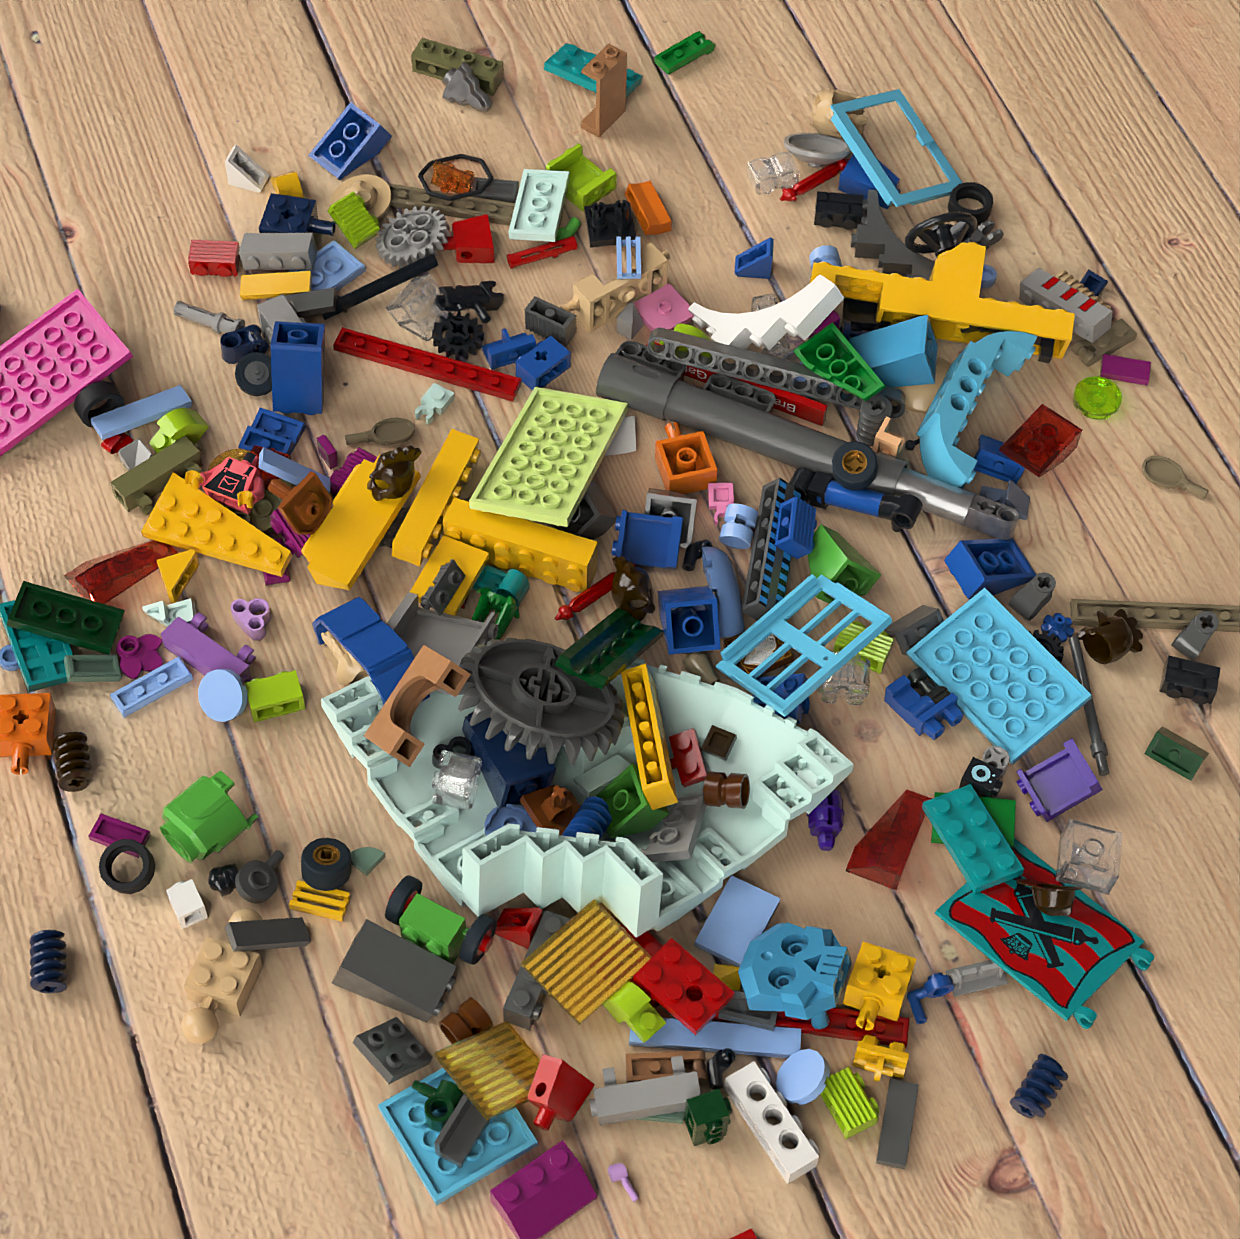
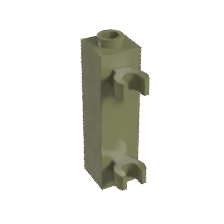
M184 436L111 481L114 497L128 512L139 506L143 514L147 516L153 510V507L150 505L152 504L151 498L164 490L173 472L181 478H184L186 472L190 470L202 473L200 468L203 466L201 448L196 442L192 443Z

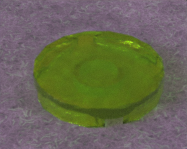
M1099 376L1087 377L1081 380L1076 385L1073 394V403L1076 409L1079 408L1084 416L1096 420L1107 419L1115 412L1117 413L1122 401L1121 390L1109 379Z

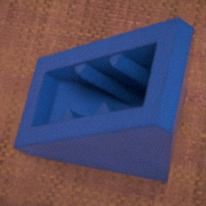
M770 237L737 255L735 258L734 274L737 277L770 279L774 239Z

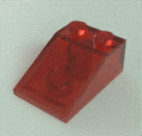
M1041 404L999 448V451L1040 478L1064 462L1077 448L1083 429L1044 404Z

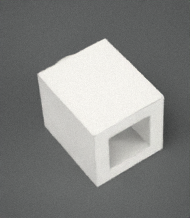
M192 879L177 882L170 889L166 890L182 929L208 918L205 906Z

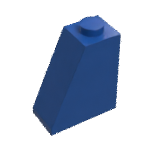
M853 154L840 174L838 190L847 194L863 195V199H867L868 189H877ZM877 159L900 194L901 190L898 189L900 179ZM878 192L879 206L888 210L890 205L887 206Z

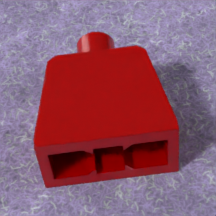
M488 214L452 223V236L446 237L448 243L442 244L444 249L441 251L455 250L458 263H494V246Z
M543 1054L527 1096L528 1101L539 1108L533 1124L540 1129L549 1131L554 1119L565 1122L572 1121L595 1084L563 1059Z

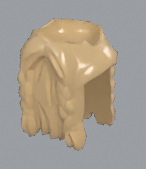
M826 89L819 91L816 99L813 101V112L811 115L814 121L811 126L821 135L843 139L831 121L834 112L830 105L866 96L840 90ZM864 109L847 112L846 114L861 135L864 132L863 125L868 120V117L863 116Z
M329 631L321 633L322 640L328 645L324 649V655L331 661L336 670L339 684L347 687L369 676L367 671Z

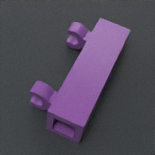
M200 612L194 615L190 623H187L178 616L161 633L164 648L177 657L179 656L184 662L204 676L216 669H230L241 677L240 681L243 685L251 681L249 665L256 659L252 655L254 650L248 645H244L237 656H235L203 634L209 627V624L205 622L207 617Z

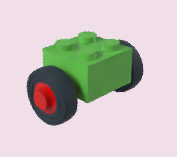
M405 876L389 897L385 918L395 925H400L402 938L453 964L457 957L460 956L463 961L475 965L492 945L497 926L496 920L482 914L474 921L470 928H466V919L422 896V882L413 876Z

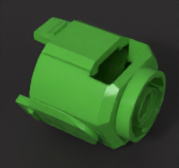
M219 771L211 778L202 775L163 807L162 818L165 823L160 826V830L172 848L189 863L195 859L203 860L213 851L221 852L246 829L249 830L258 818L254 813L248 819H245L240 809L227 794L235 783L222 771Z

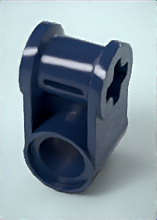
M254 324L227 332L220 338L222 359L229 364L238 363L241 358L250 353H266L269 348L267 341L261 336L260 327Z

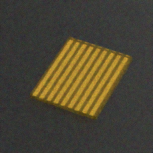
M593 900L525 958L520 965L580 1025L630 981L633 975L651 956L626 932L624 927H621Z
M508 1021L438 1050L433 1055L486 1121L528 1102L527 1096L540 1062L535 1052L531 1050Z

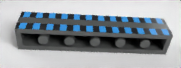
M778 478L763 486L741 610L757 621L784 598L787 588L791 555L774 545L776 542L774 540L777 534V522L779 521L777 520L779 517L778 510L781 503L793 497L800 499L801 491L782 478Z

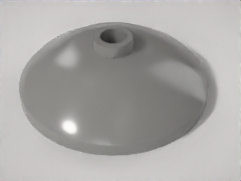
M795 133L784 138V146L787 151L797 159L807 162L811 167H821L822 165L835 163L846 158L851 153L845 140L829 135Z

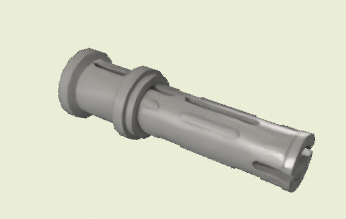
M182 301L176 302L173 309L175 316L206 325L218 334L245 328V321L239 318L236 320L227 317V314L223 312L212 313Z

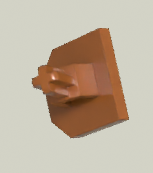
M312 471L293 489L279 479L272 480L268 486V490L283 500L279 504L278 509L296 534H314L331 511L332 498L317 474Z
M551 785L523 795L520 799L536 827L559 830V836H562L580 808V804L573 793L565 787L561 788L558 785Z

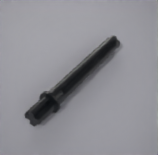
M429 254L341 297L338 295L336 311L322 313L321 315L326 320L343 311L347 313V309L437 267V259L433 254Z

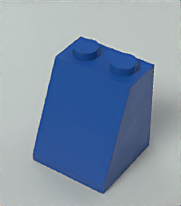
M709 586L657 591L659 616L669 655L721 649L717 598Z

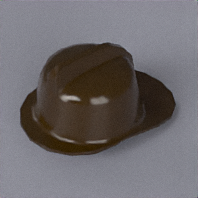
M1030 879L1016 880L1019 884L1031 887L1034 903L1037 908L1044 914L1051 916L1070 915L1074 904L1075 892L1082 889V887L1060 886Z

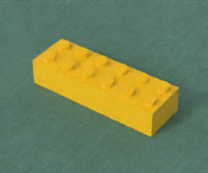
M455 497L443 519V534L445 536L488 552L490 558L487 563L496 565L500 569H515L522 572L526 577L538 578L548 584H557L573 592H583L588 589L596 574L597 541L526 519L470 509L468 501Z

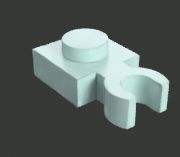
M433 383L421 398V406L416 408L415 418L419 419L421 415L426 414V424H431L434 420V413L442 415L455 399L454 392Z

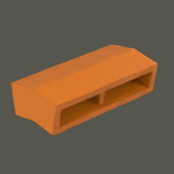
M651 180L643 183L629 184L625 191V196L628 202H630V206L644 234L658 235L671 231L672 221Z

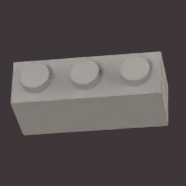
M244 233L239 250L244 270H312L317 254L313 233Z

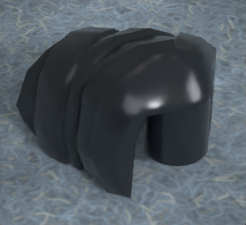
M235 863L233 865L229 864L212 868L209 872L208 883L212 890H219L221 896L230 894L236 888L235 877L238 868Z

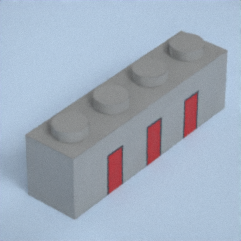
M1041 268L1036 269L1020 282L1019 299L1030 306L1039 305L1044 307V309H1064L1069 313H1075L1073 332L1089 342H1095L1111 329L1112 310Z

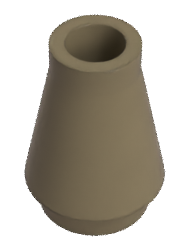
M701 651L693 652L684 660L685 669L691 674L700 676L701 682L714 686L715 682L720 681L706 653Z

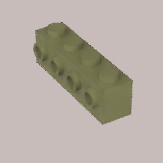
M421 38L411 55L413 72L443 80L451 68L457 70L463 62H466L473 69V75L479 80L480 88L489 95H495L504 79V62L425 38Z

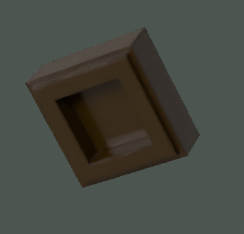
M712 725L701 750L726 761L737 736L734 733Z

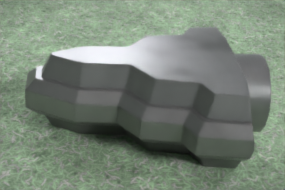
M463 62L457 70L451 68L444 76L442 83L446 85L442 98L450 103L457 102L462 106L469 104L477 110L489 111L492 103L487 93L480 88L479 80L473 75V69L466 62Z

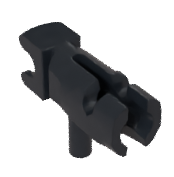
M482 281L479 286L457 285L455 288L452 286L439 287V291L443 292L444 295H435V303L439 310L447 312L474 309L482 323L486 324L491 320L487 311L498 310L503 303L504 294L492 291L493 287L496 286L495 281Z

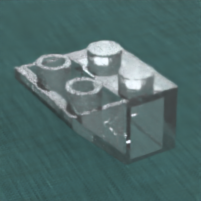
M430 274L413 278L386 307L399 326L425 341H429L432 338L434 323L439 322L440 316L448 318V312L439 310L435 303V295L444 294L439 291V285Z

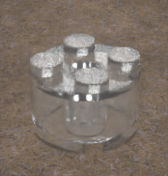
M858 654L850 659L816 689L817 693L821 695V701L835 703L837 700H847V703L850 705L863 704V699L869 695L870 660L866 658V662L860 660L861 655Z
M442 750L439 759L441 770L440 772L435 771L432 781V788H435L432 803L470 810L473 807L478 790L477 778L481 774V758Z

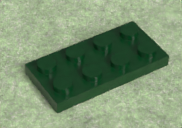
M23 581L8 617L7 626L110 655L125 610Z

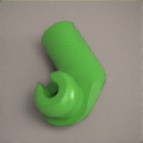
M571 217L565 228H558L556 241L574 236L581 222Z

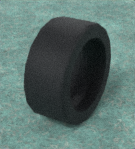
M975 182L958 184L950 194L948 213H970L977 219V225H980L988 220L991 214L993 195L985 186ZM964 198H972L979 201L983 207L977 210H969L963 208L957 201Z
M100 381L80 391L75 398L74 408L81 421L86 426L93 427L91 424L92 417L122 407L125 403L115 385L111 382ZM108 399L102 406L90 410L96 403Z
M121 839L113 842L104 850L100 857L99 871L101 878L110 888L122 894H133L149 885L154 876L155 861L153 855L143 844L132 839ZM125 851L138 853L143 862L142 871L131 882L116 880L111 870L115 858Z

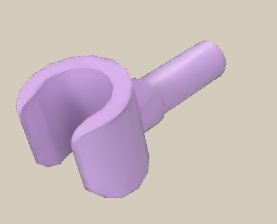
M622 1163L610 1165L608 1167V1174L611 1182L621 1180L632 1201L638 1200L639 1196L629 1182L626 1167Z

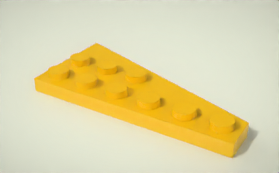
M174 472L172 473L141 530L143 537L186 550L192 549L200 554L276 576H283L292 558L290 550L201 490L193 489L191 487L192 484H185L183 478Z

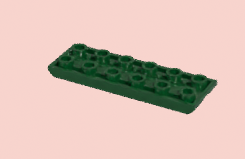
M617 608L561 653L555 666L563 669L568 675L577 676L586 681L591 687L603 689L655 644L664 633L662 629L642 624L640 620H636L628 612Z

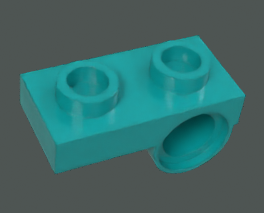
M485 565L472 588L478 590L487 587L491 588L492 592L508 598V596H511L515 599L516 606L519 607L530 589V583L528 578L518 570L510 569L505 573Z

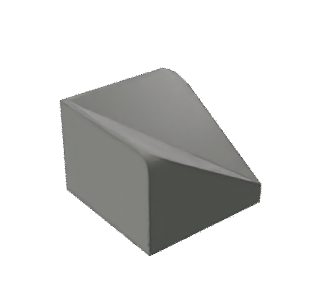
M630 302L617 316V333L632 340L643 327V320L634 303Z
M139 438L118 451L120 461L128 471L153 456Z

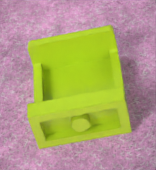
M579 143L567 149L565 153L556 159H552L546 165V170L569 172L570 179L566 198L582 212L584 211V206H592L593 203L598 202L616 189L617 173L611 168L603 172L583 155V146Z

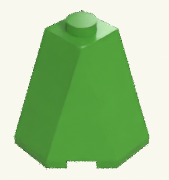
M822 524L814 532L813 541L815 545L812 552L807 554L810 573L816 579L823 575L835 584L838 582L858 596L866 595L881 577L880 572L838 532ZM823 591L815 596L829 604L835 600Z

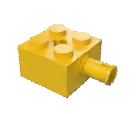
M862 942L843 1001L845 1005L860 1009L859 1016L856 1019L857 1026L863 1028L864 1022L867 1019L865 1030L873 1029L877 1015L896 1022L898 1021L917 958L871 943Z

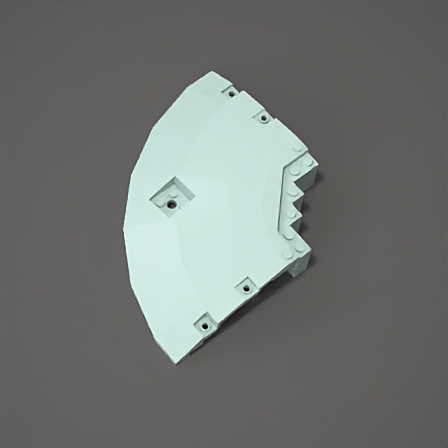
M636 659L626 669L642 665L645 663V660ZM662 664L659 668L647 665L656 686L670 759L674 758L669 741L670 736L694 728L697 732L700 747H702L711 726L714 725L736 734L737 739L726 761L702 751L707 772L726 773L727 777L730 773L747 774L750 782L749 800L745 809L728 808L726 803L721 807H706L691 859L651 862L640 850L648 847L650 836L653 832H659L664 825L663 820L651 830L611 838L606 829L600 840L597 834L577 832L575 838L559 836V830L537 827L536 833L520 831V825L507 824L485 836L484 825L486 817L497 805L477 761L473 777L466 780L440 770L432 764V754L435 746L439 744L448 745L451 739L457 736L465 737L462 731L465 716L473 712L476 706L459 711L458 708L463 695L454 697L433 691L430 693V698L418 705L411 720L410 731L415 738L425 745L410 767L364 737L369 726L383 707L382 699L370 676L321 699L323 710L352 758L356 757L367 769L369 787L398 827L400 826L413 839L414 849L446 891L461 907L467 905L479 917L523 892L540 909L563 897L579 915L602 902L636 938L652 928L658 932L677 921L722 888L724 879L741 869H746L787 836L789 821L804 812L810 814L852 772L854 765L817 731L810 728L807 732L796 725L797 720L789 716L785 720L776 715L775 710L769 705L762 707L754 703L753 696L738 688L715 682L713 686L701 682L700 676L684 671L678 675L667 671V666ZM621 673L610 682L617 690L616 696L623 702L624 724L616 745L611 743L606 755L598 747L592 762H589L581 747L574 765H570L565 748L561 746L554 762L556 772L551 785H558L561 788L565 787L568 791H571L580 806L586 798L573 782L574 778L616 754H619L630 764L638 766ZM460 746L452 748L458 754L466 752V749ZM438 754L440 757H445L443 754ZM462 765L465 768L470 767L469 765ZM677 768L672 769L677 798L703 795L704 781L684 788L681 784ZM671 804V805H668V806H667L668 812L670 811V809L673 807L674 804Z

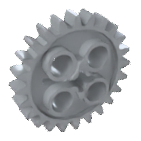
M414 206L410 212L406 208L402 215L397 212V218L395 219L388 218L390 223L382 224L384 230H380L378 232L379 237L375 238L377 242L375 246L381 259H384L386 264L391 263L392 267L398 264L402 268L405 264L413 263L429 254L437 256L435 251L443 250L442 244L448 243L446 237L450 236L448 231L450 227L444 214L441 215L440 210L435 211L433 207L427 210L425 206L418 210Z

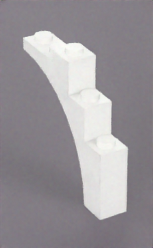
M818 275L807 287L791 298L756 312L741 314L720 313L706 309L695 302L688 310L693 315L691 320L700 329L703 327L707 328L706 331L713 341L742 349H747L751 343H754L757 347L762 345L770 351L787 332L793 337L798 335L803 340H806L844 297L834 283L822 275Z

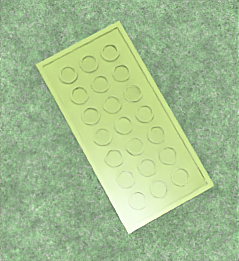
M535 387L469 500L470 509L568 527L628 412V403Z

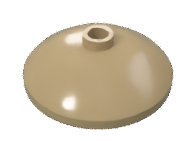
M937 356L935 384L893 387L905 394L906 409L921 414L927 413L951 365L948 361Z

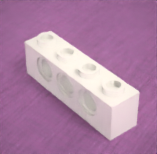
M754 1061L726 1077L724 1090L786 1183L789 1184L817 1167L819 1150L812 1139L807 1140L803 1134V1126L800 1120L795 1115L791 1116L786 1109L787 1103L783 1095L779 1091L775 1092L770 1085L771 1080L764 1068L759 1069ZM759 1093L764 1099L762 1101H755L750 1095ZM773 1116L778 1118L781 1123L771 1125L766 1121V1118ZM790 1140L797 1147L787 1149L783 1146L782 1142Z

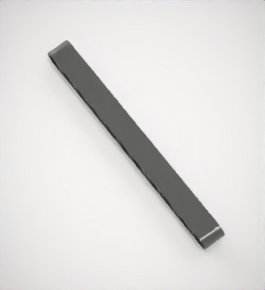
M656 328L649 336L647 349L654 357L858 410L861 408L862 399L851 393H843L842 388L808 370L803 364L665 328ZM654 340H662L665 344L657 345L654 343ZM685 346L688 348V351H680L677 347ZM708 352L712 356L708 358L703 357L701 353ZM732 358L735 360V363H727L724 359ZM755 364L759 368L756 370H752L748 367V365ZM774 370H779L783 374L775 376L771 372ZM798 376H802L806 380L803 382H799L795 378ZM825 382L830 386L822 388L818 384ZM885 386L884 389L877 393L885 396L890 402L898 401L900 403L897 406H892L891 418H898L904 414L905 394L901 390Z

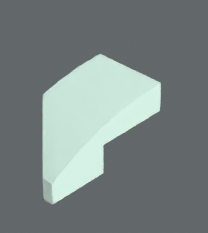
M191 598L170 605H166L164 601H159L142 607L147 615L166 627L178 616L187 623H190L196 614L195 603Z

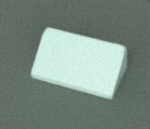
M616 754L574 778L573 782L585 798L596 797L600 791L631 764L619 754Z

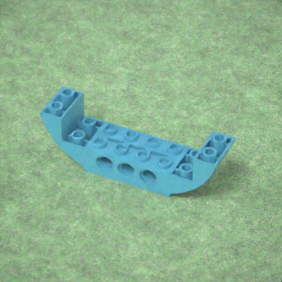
M1016 331L997 332L983 337L976 343L970 341L952 362L916 433L920 437L922 462L929 477L961 489L965 487L966 483L970 484L976 474V471L973 469L978 460L955 447L960 439L957 434L963 431L969 421L966 419L967 414L970 415L977 405V401L974 399L983 392L986 386L983 383L984 379H988L994 369L1007 377L1014 370L1019 371L1025 360H1029L1036 350V347L1033 346L1037 338L1036 335Z

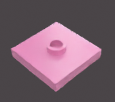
M670 283L634 302L643 323L651 332L656 328H665L673 331L676 324H689L692 322L693 315L688 310L690 305Z

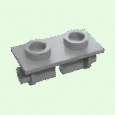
M992 960L945 971L946 975L951 977L954 985L952 990L954 997L1008 984L1004 974L1005 971Z

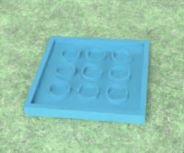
M479 1051L443 1067L420 1082H425L436 1089L441 1080H448L458 1085L492 1068L488 1066L457 1081L452 1077L486 1063L487 1060L482 1059L451 1074L447 1072L448 1069L482 1055V1052ZM494 1073L462 1089L464 1091L469 1090L497 1076ZM500 1081L469 1094L470 1098L501 1085ZM410 1086L378 1105L380 1113L436 1206L538 1146V1141L513 1103L490 1114V1122L460 1168L436 1155L434 1142L440 1132L431 1130L426 1123L424 1105L428 1097L418 1093L417 1090ZM503 1088L478 1101H471V1104L477 1106L506 1092V1090ZM507 1096L497 1102H494L482 1108L481 1110L487 1111L493 1107H496L510 1100L511 1098ZM436 1109L432 1115L442 1117L447 1111Z

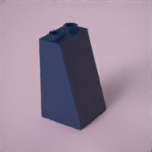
M473 712L465 716L462 731L465 738L471 742V751L497 807H506V804H521L520 799L523 795L551 786L556 767L554 764H549L547 752L543 747L537 749L531 760L527 759L526 745L519 742L510 751L505 750L507 735L503 730L489 740L485 738L491 721L490 717L471 726L469 723Z

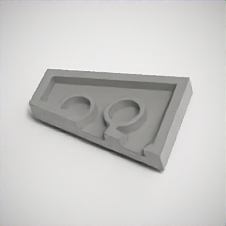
M703 795L678 798V803L673 805L669 814L663 819L664 825L659 832H653L649 838L650 844L648 847L640 850L651 862L692 858L707 807L704 803Z

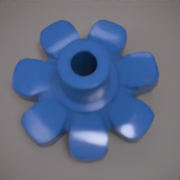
M1055 613L1054 617L1050 615L1045 616L1044 624L1041 626L1042 633L1043 630L1048 631L1047 636L1049 637L1053 633L1061 642H1065L1067 637H1072L1074 629L1070 627L1072 620L1069 617L1065 618L1061 613Z

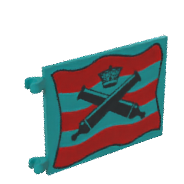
M1014 838L1013 852L1024 868L1023 875L974 894L966 882L935 911V914L1066 1022L1073 1015L1082 1028L1089 1029L1097 1018V1014L1092 1009L1082 1005L1130 957L1142 971L1150 967L1155 957L1150 951L1140 948L1145 942L1143 939L1081 890H1076L1074 904L1070 915L1051 916L1041 912L1034 903L1031 887L1017 883V879L1037 880L1060 886L1074 885Z

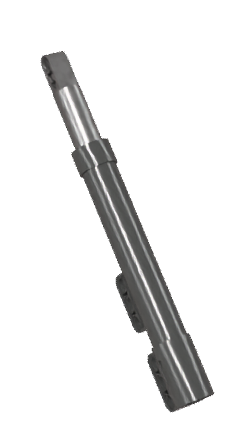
M634 341L623 342L615 353H611L607 357L600 371L596 395L601 398L628 403V408L663 421L678 422L680 425L699 432L703 431L704 434L795 468L809 469L814 474L818 471L833 475L832 459L834 453L841 445L847 443V441L774 415L773 409L776 397L772 392L723 374L711 375L703 388L684 382L686 365L654 357L648 352L647 346ZM874 452L877 456L878 471L875 480L866 489L898 497L902 494H911L920 499L923 504L922 510L998 539L1008 540L1013 537L1019 519V513L1014 508L907 469L908 461L884 452Z

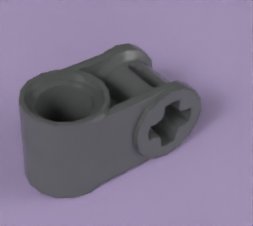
M1038 573L1029 583L1017 591L1010 600L1009 606L1026 620L1031 621L1051 600L1052 591L1056 586L1055 578L1049 573Z
M1211 611L1200 612L1180 632L1171 646L1193 661L1217 629L1219 623L1217 616ZM1203 620L1207 622L1205 629L1201 627Z

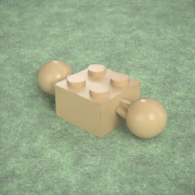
M243 908L234 912L228 922L263 919L257 911ZM208 936L206 937L184 984L188 1000L200 1003L199 1007L188 1011L182 1019V1033L188 1041L194 1044H204L215 1037L218 1031V1019L215 1015L217 1009L239 1017L241 1016L263 968L259 953L250 950L233 952L230 942L226 943Z

